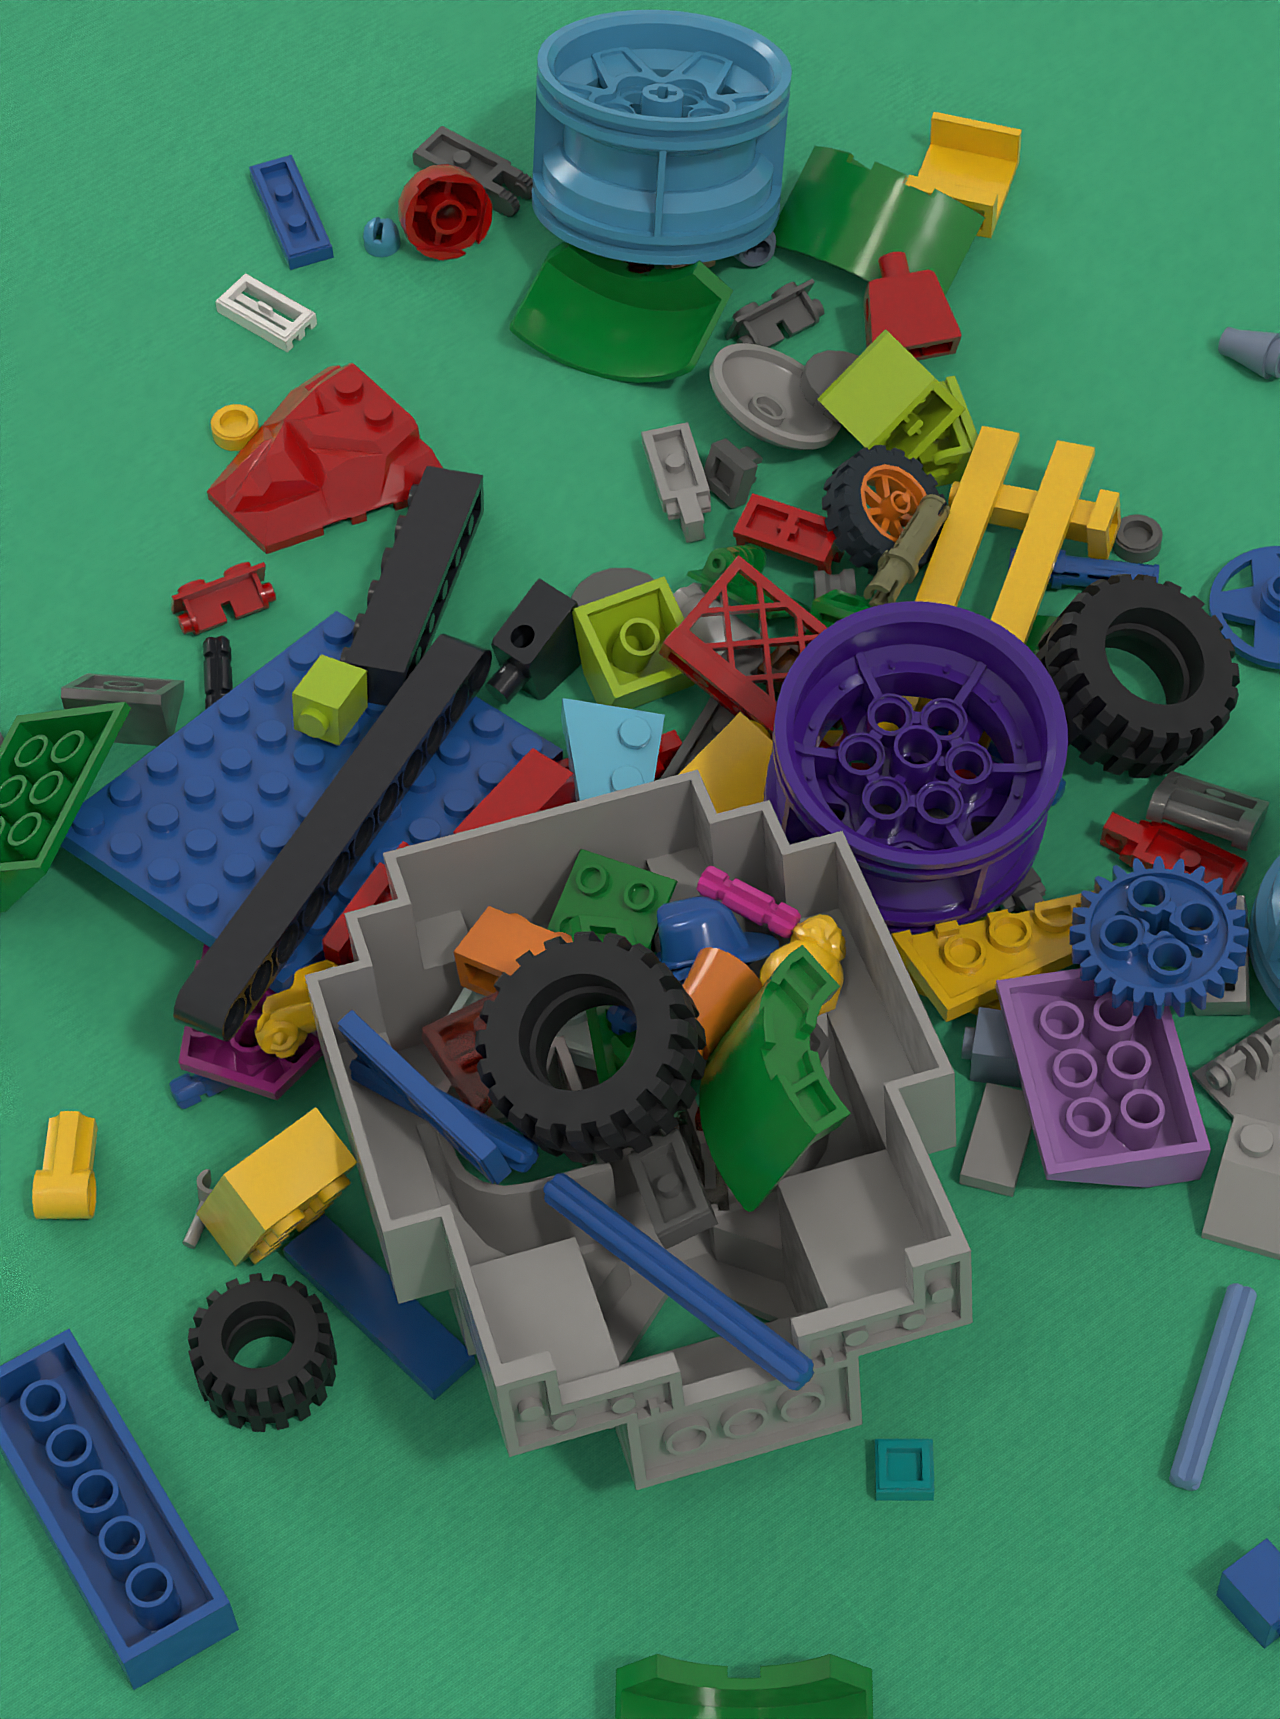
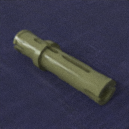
M934 494L924 496L890 551L886 550L878 561V571L864 591V597L867 600L877 590L869 602L871 607L896 602L906 583L910 584L913 582L918 573L920 559L950 514V507L947 505L943 507L938 515L942 505L946 502L942 497Z

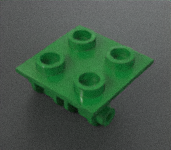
M756 544L717 548L709 554L703 569L688 571L686 576L702 583L700 590L707 593L738 555L762 574L766 564V553L762 547ZM738 573L727 586L728 598L743 605L757 604L755 586ZM764 594V603H774ZM792 598V599H793L794 601H796L800 606H802L805 610H807L808 612H810L811 607H809V606H807V605H805V604H803V603H801V602L795 600L794 598ZM785 610L766 612V622L773 618L790 617V614ZM758 613L746 614L754 619L759 620Z
M580 849L547 930L563 932L572 937L569 920L578 914L629 919L632 921L636 944L640 943L651 950V945L659 928L657 911L660 906L670 902L678 881Z

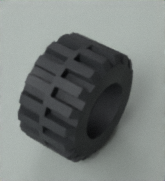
M261 1273L249 1274L250 1282L239 1284L237 1278L226 1282L228 1291L221 1295L218 1291L214 1290L206 1298L209 1306L208 1309L198 1307L193 1317L196 1328H190L188 1333V1343L191 1349L188 1352L200 1393L205 1402L209 1401L211 1411L219 1418L227 1414L229 1424L240 1429L245 1422H250L253 1432H265L266 1424L276 1423L277 1430L289 1427L287 1419L297 1416L300 1421H303L311 1415L309 1408L311 1403L321 1406L326 1400L325 1386L333 1387L336 1378L334 1365H337V1352L327 1312L324 1313L322 1302L316 1294L309 1296L307 1287L297 1280L291 1286H288L284 1275L273 1273L271 1281H263ZM278 1337L293 1344L283 1359L268 1367L248 1368L234 1362L238 1352L246 1344L258 1338Z

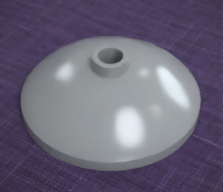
M749 343L726 346L714 358L710 366L709 376L718 402L743 430L755 438L786 449L810 450L821 448L831 443L841 428V423L834 422L823 415L824 408L816 402L813 407L805 399L800 388L801 374L805 366L795 359L774 349Z

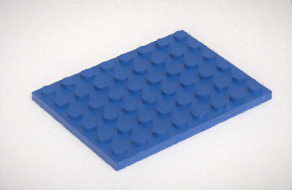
M335 611L82 803L61 847L193 937L211 947L387 707L368 703V707L340 746L294 730L292 692L321 654L340 661L343 648H351L353 643L355 622L340 612ZM475 696L269 988L276 993L287 990L292 985L294 974L298 969L325 960L322 939L379 862L385 864L384 852L396 850L402 841L408 845H415L452 835L453 831L532 748L555 762L563 760V749Z

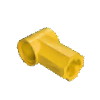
M60 1111L56 1117L49 1118L43 1169L36 1170L33 1180L32 1204L36 1219L93 1218L96 1208V1178L93 1164L98 1131L95 1118L87 1117L79 1111Z

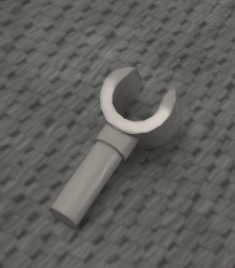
M209 1169L203 1170L196 1180L199 1199L196 1213L213 1190L209 1189L211 1185V1172ZM197 1214L182 1242L183 1245L191 1249H195L205 1228Z

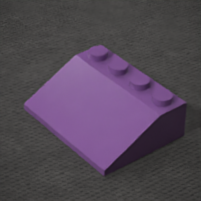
M1080 968L996 980L995 987L1046 1180L1145 1188L1200 1180L1211 1148L1169 1006H1165L1161 1019H1156L1153 1007L1145 1005L1138 1017L1133 1016V1002L1128 1000L1114 1009L1112 1008V992L1109 991L1104 995L1096 997L1094 995V979L1082 982L1080 979Z

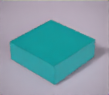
M875 1439L876 1501H934L933 1439Z

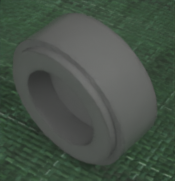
M1135 514L1123 517L1112 548L1118 557L1127 562L1145 563L1151 561L1160 552L1163 535L1162 529L1154 519L1145 515Z

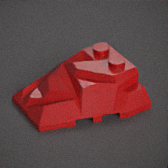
M349 363L343 367L339 365L327 367L293 389L207 490L208 499L265 554H269L323 536V526L350 518L352 525L367 521L366 512L392 503L395 511L407 508L411 486L420 483L426 466L443 467L433 450L420 439L419 428L414 418L354 363Z

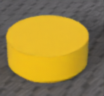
M241 404L227 405L219 409L211 419V430L215 443L224 450L241 451L259 430L258 417L255 411Z

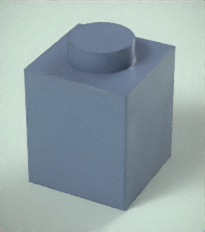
M979 1007L976 1028L965 1027L961 1058L971 1060L970 1081L1022 1088L1002 1010Z

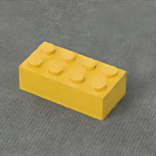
M315 1107L223 1174L196 1214L235 1266H238L248 1257L256 1265L278 1249L281 1243L289 1237L288 1234L294 1229L301 1232L325 1213V1210L334 1203L333 1201L351 1184L346 1175L358 1162Z

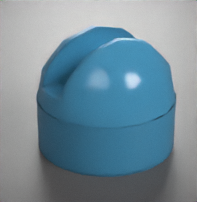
M374 217L364 227V247L370 255L388 257L396 253L400 248L399 229L392 219ZM382 234L381 240L375 239L376 235Z

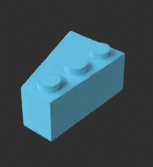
M562 698L561 723L567 747L569 770L574 773L576 802L653 782L665 715Z

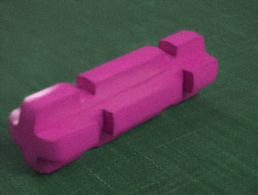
M708 866L701 874L696 887L700 895L717 901L721 900L731 911L760 926L764 923L768 924L767 928L783 938H790L793 934V928L800 922L801 915L797 909L783 902L779 905L776 904L774 897L737 878L733 881L729 880L730 876L714 866Z

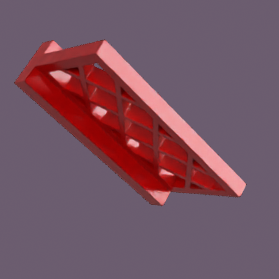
M738 555L682 623L665 639L659 654L734 716L741 712L749 720L761 724L768 731L773 741V728L777 707L773 682L784 681L788 672L772 674L769 647L797 645L799 655L805 649V644H809L827 627ZM738 573L755 586L757 604L729 606L727 586ZM764 594L774 603H764ZM720 595L721 607L709 608ZM785 610L795 619L796 636L768 638L766 612ZM758 613L761 639L732 641L730 615ZM722 616L725 642L704 643L690 630L701 617ZM803 626L806 627L814 635L804 636ZM762 648L765 674L750 676L742 674L735 668L734 650ZM715 651H726L727 661ZM766 683V692H764L756 684ZM844 730L833 746H830L822 739L819 747L830 748L839 746L846 737Z

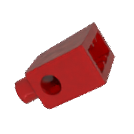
M891 252L881 256L878 259L882 278L868 282L864 295L866 349L886 329L918 361L955 354L962 335L935 272L928 269L910 273L904 252Z

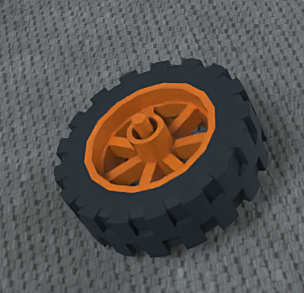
M875 445L871 449H868V447L863 448L834 469L833 475L824 484L823 489L827 491V494L822 497V510H826L828 516L824 519L829 532L833 531L837 538L834 540V543L841 552L845 550L851 556L849 561L858 568L861 566L867 568V573L875 576L878 571V561L886 550L890 551L904 530L903 527L912 518L921 499L926 495L934 494L946 501L944 494H939L935 487L938 485L931 473L926 475L921 469L923 465L914 457L908 459L904 456L905 452L897 448L886 450L885 445ZM868 485L875 486L876 493ZM945 502L942 505L941 509L938 512V515L940 514L943 507L947 506V502ZM944 523L920 559L918 570L930 562Z

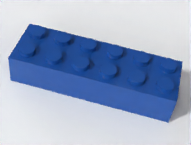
M67 1329L1 1365L0 1453L132 1688L135 1690L238 1631L239 1628L227 1596L71 1330Z

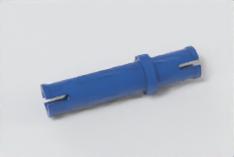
M1011 548L1008 571L1014 558L1016 548ZM1060 550L1048 583H1051V588L1061 589L1062 585L1087 587L1099 579L1108 580L1111 575L1131 574L1132 580L1138 574L1156 577V583H1158L1159 564L1149 565L1110 559L1066 555V550Z

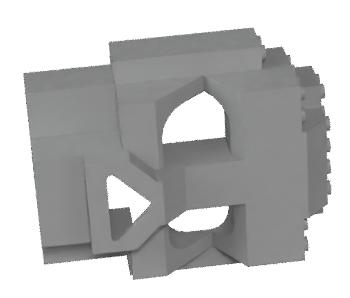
M694 770L383 853L392 901L344 913L354 962L305 975V980L323 1057L353 1156L358 1162L356 1166L398 1304L448 1290L468 1355L477 1354L509 1457L608 1428H615L636 1490L647 1488L862 1425L858 1356L973 1323L971 1249L928 1155L956 1147L955 1073L843 831L789 845L770 800L717 814L699 771ZM580 849H584L677 880L678 883L670 902L691 897H704L697 891V883L704 870L708 866H714L730 876L729 880L733 881L737 878L774 897L776 904L779 905L783 902L797 909L801 915L799 923L819 914L832 917L837 926L842 929V935L846 941V957L840 962L843 968L844 981L836 1008L817 1017V1024L832 1042L821 1061V1065L832 1088L851 1114L840 1127L811 1144L763 1203L754 1211L748 1212L735 1198L713 1161L705 1140L700 1110L696 1100L694 1099L690 1109L680 1106L673 1115L679 1122L673 1130H679L687 1142L718 1224L666 1249L749 1313L770 1321L764 1324L813 1360L814 1375L811 1380L800 1390H791L721 1336L626 1363L669 1296L545 1202L543 1188L547 1181H551L554 1176L529 1183L507 1186L483 1182L464 1169L456 1156L454 1147L426 1120L352 1080L349 1066L352 1059H355L357 1055L342 1036L337 1023L348 1012L353 1010L431 1085L504 1124L510 1121L495 1107L488 1097L489 1089L480 1080L477 1064L484 1058L475 1050L476 1034L451 1027L448 1018L450 1010L464 989L460 984L453 951L488 906L508 914H519L530 923L547 929ZM732 911L743 932L771 935L779 940V948L790 943L791 937L783 938L767 928L768 924L764 923L760 926ZM653 940V943L651 945V951L656 952L655 943ZM768 957L748 966L758 978L760 969ZM680 968L671 969V971L674 972ZM564 1035L554 1038L547 1058V1077L549 1083L554 1088L568 1091L584 1090L599 1085L597 1071L573 1063ZM633 1148L622 1149V1160L607 1163L596 1153H593V1160L589 1164L582 1163V1168L564 1172L663 1247L656 1235L627 1157L631 1153L630 1151L634 1150Z

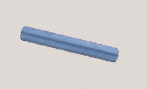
M1238 1283L1230 1284L1227 1287L1170 1471L1169 1480L1176 1487L1189 1491H1195L1200 1487L1254 1309L1257 1294L1251 1287L1242 1286Z

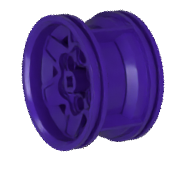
M923 601L887 603L855 612L837 621L814 638L799 654L789 669L777 701L773 728V750L768 764L764 801L770 800L789 845L843 831L890 934L910 930L912 935L934 931L935 924L957 920L958 925L975 922L998 908L1016 891L1030 871L1039 851L1047 823L1048 811L1057 794L1067 758L1068 728L1059 692L1050 674L1029 647L1001 625L977 613L948 604ZM902 696L931 699V701L923 707L922 712H917L913 710L909 701ZM840 720L846 735L839 746L820 748L819 744L826 733ZM881 722L893 723L899 729L886 731L877 724ZM943 727L951 731L952 734L947 736L938 735L930 728ZM984 731L997 747L1003 763L992 761L987 749L978 743ZM859 760L867 763L871 768L857 770L848 763ZM960 769L969 770L976 775V778L964 779L959 777L954 771ZM886 804L894 809L895 813L889 815L876 812L872 806ZM932 808L940 809L949 817L936 819L929 816L926 810ZM831 809L844 812L845 815L842 822ZM972 822H992L982 833L976 837L974 836L971 826Z

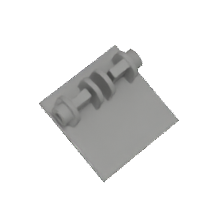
M1280 1017L1274 1018L1192 1074L1193 1078L1233 1119L1236 1112L1280 1125Z

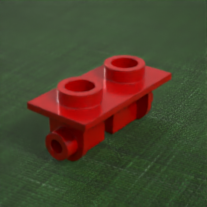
M250 562L240 563L224 571V577L208 583L204 579H198L181 586L177 590L178 594L172 596L171 611L173 614L184 611V614L177 616L183 634L193 632L196 636L227 624V618L222 609V606L230 604L236 620L268 609L269 603L276 600V595L270 582L261 584L265 578V563L262 562L251 566Z

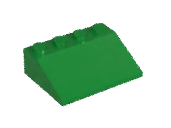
M126 702L16 716L0 746V912H6L46 875L131 710V707Z

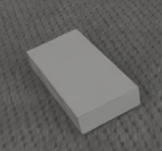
M992 1083L986 1084L960 1173L959 1184L1013 1197L1032 1131V1123L1023 1091Z

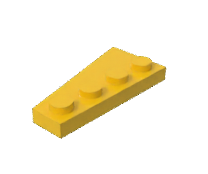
M1081 893L1035 903L1034 910L1009 913L1008 909L987 913L986 920L958 925L957 920L935 924L934 931L912 935L910 930L892 933L891 937L907 970L945 1022H948L998 999L995 987L996 980L1057 972L1072 965L1073 945L1069 944L1070 926H1073V908L1081 907Z

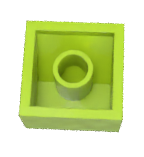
M665 576L573 609L572 615L583 674L597 704L632 709L694 686L695 683L659 654L665 639L684 620Z

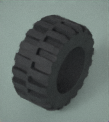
M1131 574L1111 575L1108 580L1099 579L1088 585L1082 593L1077 594L1039 641V651L1036 657L1050 674L1059 692L1067 721L1068 746L1071 744L1081 752L1078 757L1088 764L1093 765L1095 762L1104 765L1103 771L1119 776L1124 771H1128L1129 777L1148 778L1152 773L1162 776L1174 771L1179 765L1184 766L1229 721L1230 712L1236 707L1239 696L1236 686L1240 683L1238 663H1232L1231 661L1236 655L1230 638L1224 639L1221 633L1223 625L1216 615L1210 617L1202 609L1205 604L1195 595L1189 598L1181 593V586L1170 581L1159 584L1156 583V577L1138 574L1133 580ZM1105 648L1126 651L1147 664L1158 677L1163 687L1166 705L1146 701L1124 687L1110 668Z
M594 931L576 932L574 934V942L566 943L561 936L544 941L546 950L536 956L528 950L516 959L520 967L511 976L503 972L493 985L499 992L495 1001L487 999L484 1002L479 1017L487 1024L486 1030L479 1029L475 1036V1050L484 1058L477 1064L480 1080L489 1089L488 1097L495 1107L525 1137L533 1140L543 1151L555 1157L564 1153L572 1162L589 1164L593 1160V1153H596L605 1163L622 1160V1149L630 1146L637 1153H640L653 1146L649 1137L658 1130L662 1129L668 1135L679 1124L673 1115L680 1106L690 1109L697 1096L696 1091L690 1084L692 1079L700 1080L704 1076L706 1061L698 1050H703L707 1045L705 1029L697 1020L700 1013L692 998L667 965L661 963L657 956L639 943L632 946L625 936L608 933L604 936L602 942ZM605 1005L625 1006L635 1014L637 1032L633 1049L624 1065L612 1077L597 1086L577 1091L557 1089L549 1083L547 1077L549 1050L558 1032L570 1019L585 1010Z

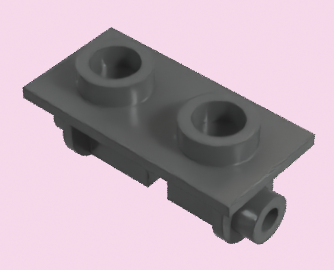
M810 279L799 286L795 282H790L776 290L771 295L772 300L760 306L756 302L745 305L732 316L734 321L725 338L729 340L739 335L740 338L737 339V344L749 343L771 348L784 340L783 334L777 327L778 324L781 323L790 337L818 324L819 317L824 315V308L818 299L811 300L808 296L810 289L815 283L814 280Z

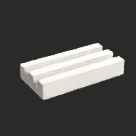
M246 273L215 301L218 313L287 353L293 348L294 339L300 341L305 337L304 329L306 327L312 330L317 325L316 313ZM244 291L260 301L256 302L242 294V292ZM273 308L295 321L291 322L286 318L280 316L279 314L273 312Z

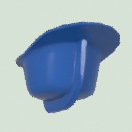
M691 897L665 903L657 911L661 951L656 956L670 970L692 966L698 952L703 948L711 947L726 951L744 963L766 958L779 948V940L771 935L743 932L732 911L720 901L708 897Z

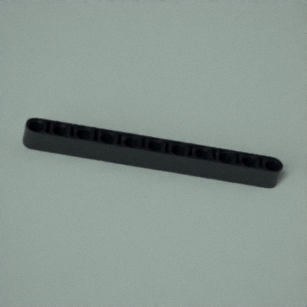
M444 633L438 636L179 991L173 1013L175 1022L226 1042L236 1035L482 688L489 674L492 662V652L489 649Z

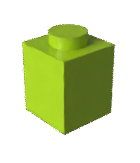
M321 654L292 692L294 730L340 746L368 707L367 670Z

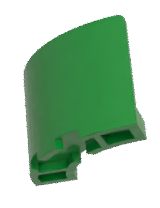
M814 146L773 230L776 236L775 248L789 250L817 259L868 282L882 278L878 259L881 256L891 252H904L910 273L928 269L933 270L944 295H946L985 217L937 189H934L933 193L929 195L911 185H905L904 183L908 178L907 175L888 166L874 162L870 170L854 160V156L849 152Z
M564 241L549 251L515 313L509 328L514 335L535 350L578 371L624 382L665 381L683 376L694 369L733 290L700 260L680 268H652L649 275L628 271L629 263L585 251Z
M803 945L791 952L780 963L722 1037L709 1056L705 1065L704 1076L701 1079L699 1108L706 1143L723 1180L738 1202L748 1212L754 1211L763 1203L811 1144L840 1127L851 1114L827 1079L818 1052L810 1049V1034L816 1028L820 1009L841 986Z
M655 1654L616 1669L615 1719H873L872 1669L841 1657L827 1654L794 1663L760 1666V1678H728V1666L694 1663Z

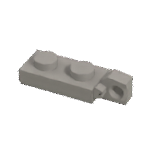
M686 422L641 432L642 445L663 512L666 513L669 521L680 518L681 528L687 543L706 539L702 513L711 512L710 489L689 423Z

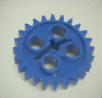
M1156 856L1153 869H1145L1143 863L1136 858L1133 861V872L1127 874L1118 865L1113 866L1112 882L1100 876L1095 877L1094 892L1083 890L1081 892V907H1075L1072 911L1073 926H1070L1069 944L1073 945V964H1080L1081 981L1094 979V995L1096 997L1111 991L1112 1008L1114 1009L1121 1006L1126 1000L1133 1002V1016L1137 1017L1145 1005L1152 1006L1156 1019H1161L1165 1006H1172L1179 1017H1184L1186 1002L1191 1001L1197 1008L1204 1010L1206 1009V993L1222 999L1224 997L1225 982L1236 984L1238 981V969L1245 966L1249 929L1245 928V910L1236 909L1237 894L1233 892L1222 895L1223 879L1221 877L1205 883V867L1200 866L1190 875L1184 873V860L1179 859L1172 870L1165 869L1161 856ZM1143 904H1152V905H1156V906H1155V907H1144V906H1141V905H1143ZM1199 927L1205 930L1193 931L1188 928ZM1126 943L1129 945L1126 947H1118L1113 944ZM1171 966L1177 968V970L1167 971L1161 968Z

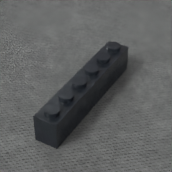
M426 466L420 483L411 486L408 497V512L406 516L400 515L398 517L393 548L386 547L384 550L379 581L372 580L368 590L367 610L365 614L359 613L357 615L351 648L344 647L340 656V661L367 670L368 703L388 706L430 648L484 513L483 475Z

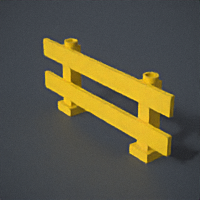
M982 426L961 482L954 481L950 489L948 499L950 514L944 523L915 601L934 602L957 607L988 523L1024 530L991 620L1014 634L1026 645L1064 539L1087 543L1089 558H1109L1121 524L1120 493L1100 489L1096 502L1079 499L1095 456V447L1057 440L1038 491L1005 485L1003 483L1019 443L1020 433ZM902 696L909 701L913 710L917 712H922L923 707L931 701V699ZM881 722L877 724L886 731L899 729L893 723ZM984 731L978 743L988 750L991 738Z

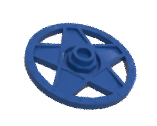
M1280 546L1261 547L1235 557L1216 576L1209 597L1210 617L1216 615L1222 623L1223 629L1221 633L1224 639H1231L1235 653L1250 662L1274 669H1280ZM1251 566V587L1223 591L1234 575L1245 567ZM1225 619L1254 626L1253 647L1234 634Z

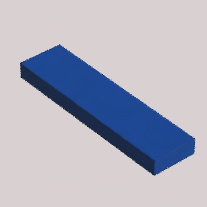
M353 1010L348 1012L337 1023L339 1031L352 1051L492 1184L495 1182L498 1185L512 1172L498 1147Z
M325 1214L283 1248L285 1258L432 1399L438 1398L476 1364L475 1355L469 1356L466 1346L417 1300L414 1299L398 1304L390 1275Z

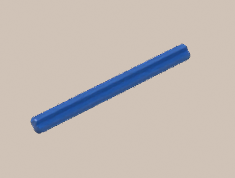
M557 1173L551 1181H547L543 1188L545 1193L544 1200L547 1204L777 1380L795 1391L800 1390L811 1380L814 1375L813 1360L565 1173Z

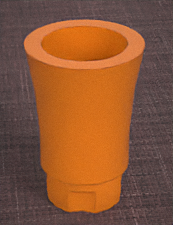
M711 947L703 948L698 952L688 976L682 984L700 1013L697 1020L705 1029L707 1045L703 1050H698L705 1060L708 1059L722 1037L762 988V983L757 975L744 962L726 951Z

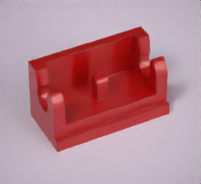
M752 493L733 530V537L736 538L737 546L756 544L760 547L817 565L818 571L824 570L829 575L832 573V561L840 563L845 553V550L841 552L834 543V540L837 538L833 531H828L824 520L826 517Z

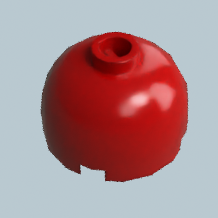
M450 164L431 165L417 172L404 186L398 201V217L407 239L424 256L438 260L456 259L466 254L462 249L471 247L475 241L480 244L486 237L492 222V203L483 185L465 169Z

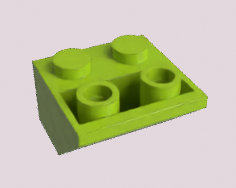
M886 329L817 399L865 448L871 449L875 445H885L886 450L897 448L904 451V456L908 459L913 457L917 459L966 410Z

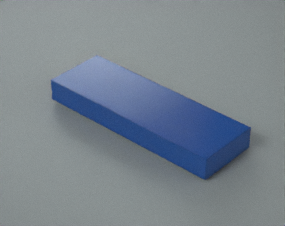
M288 155L250 166L251 180L290 270L334 258L330 240L293 156Z

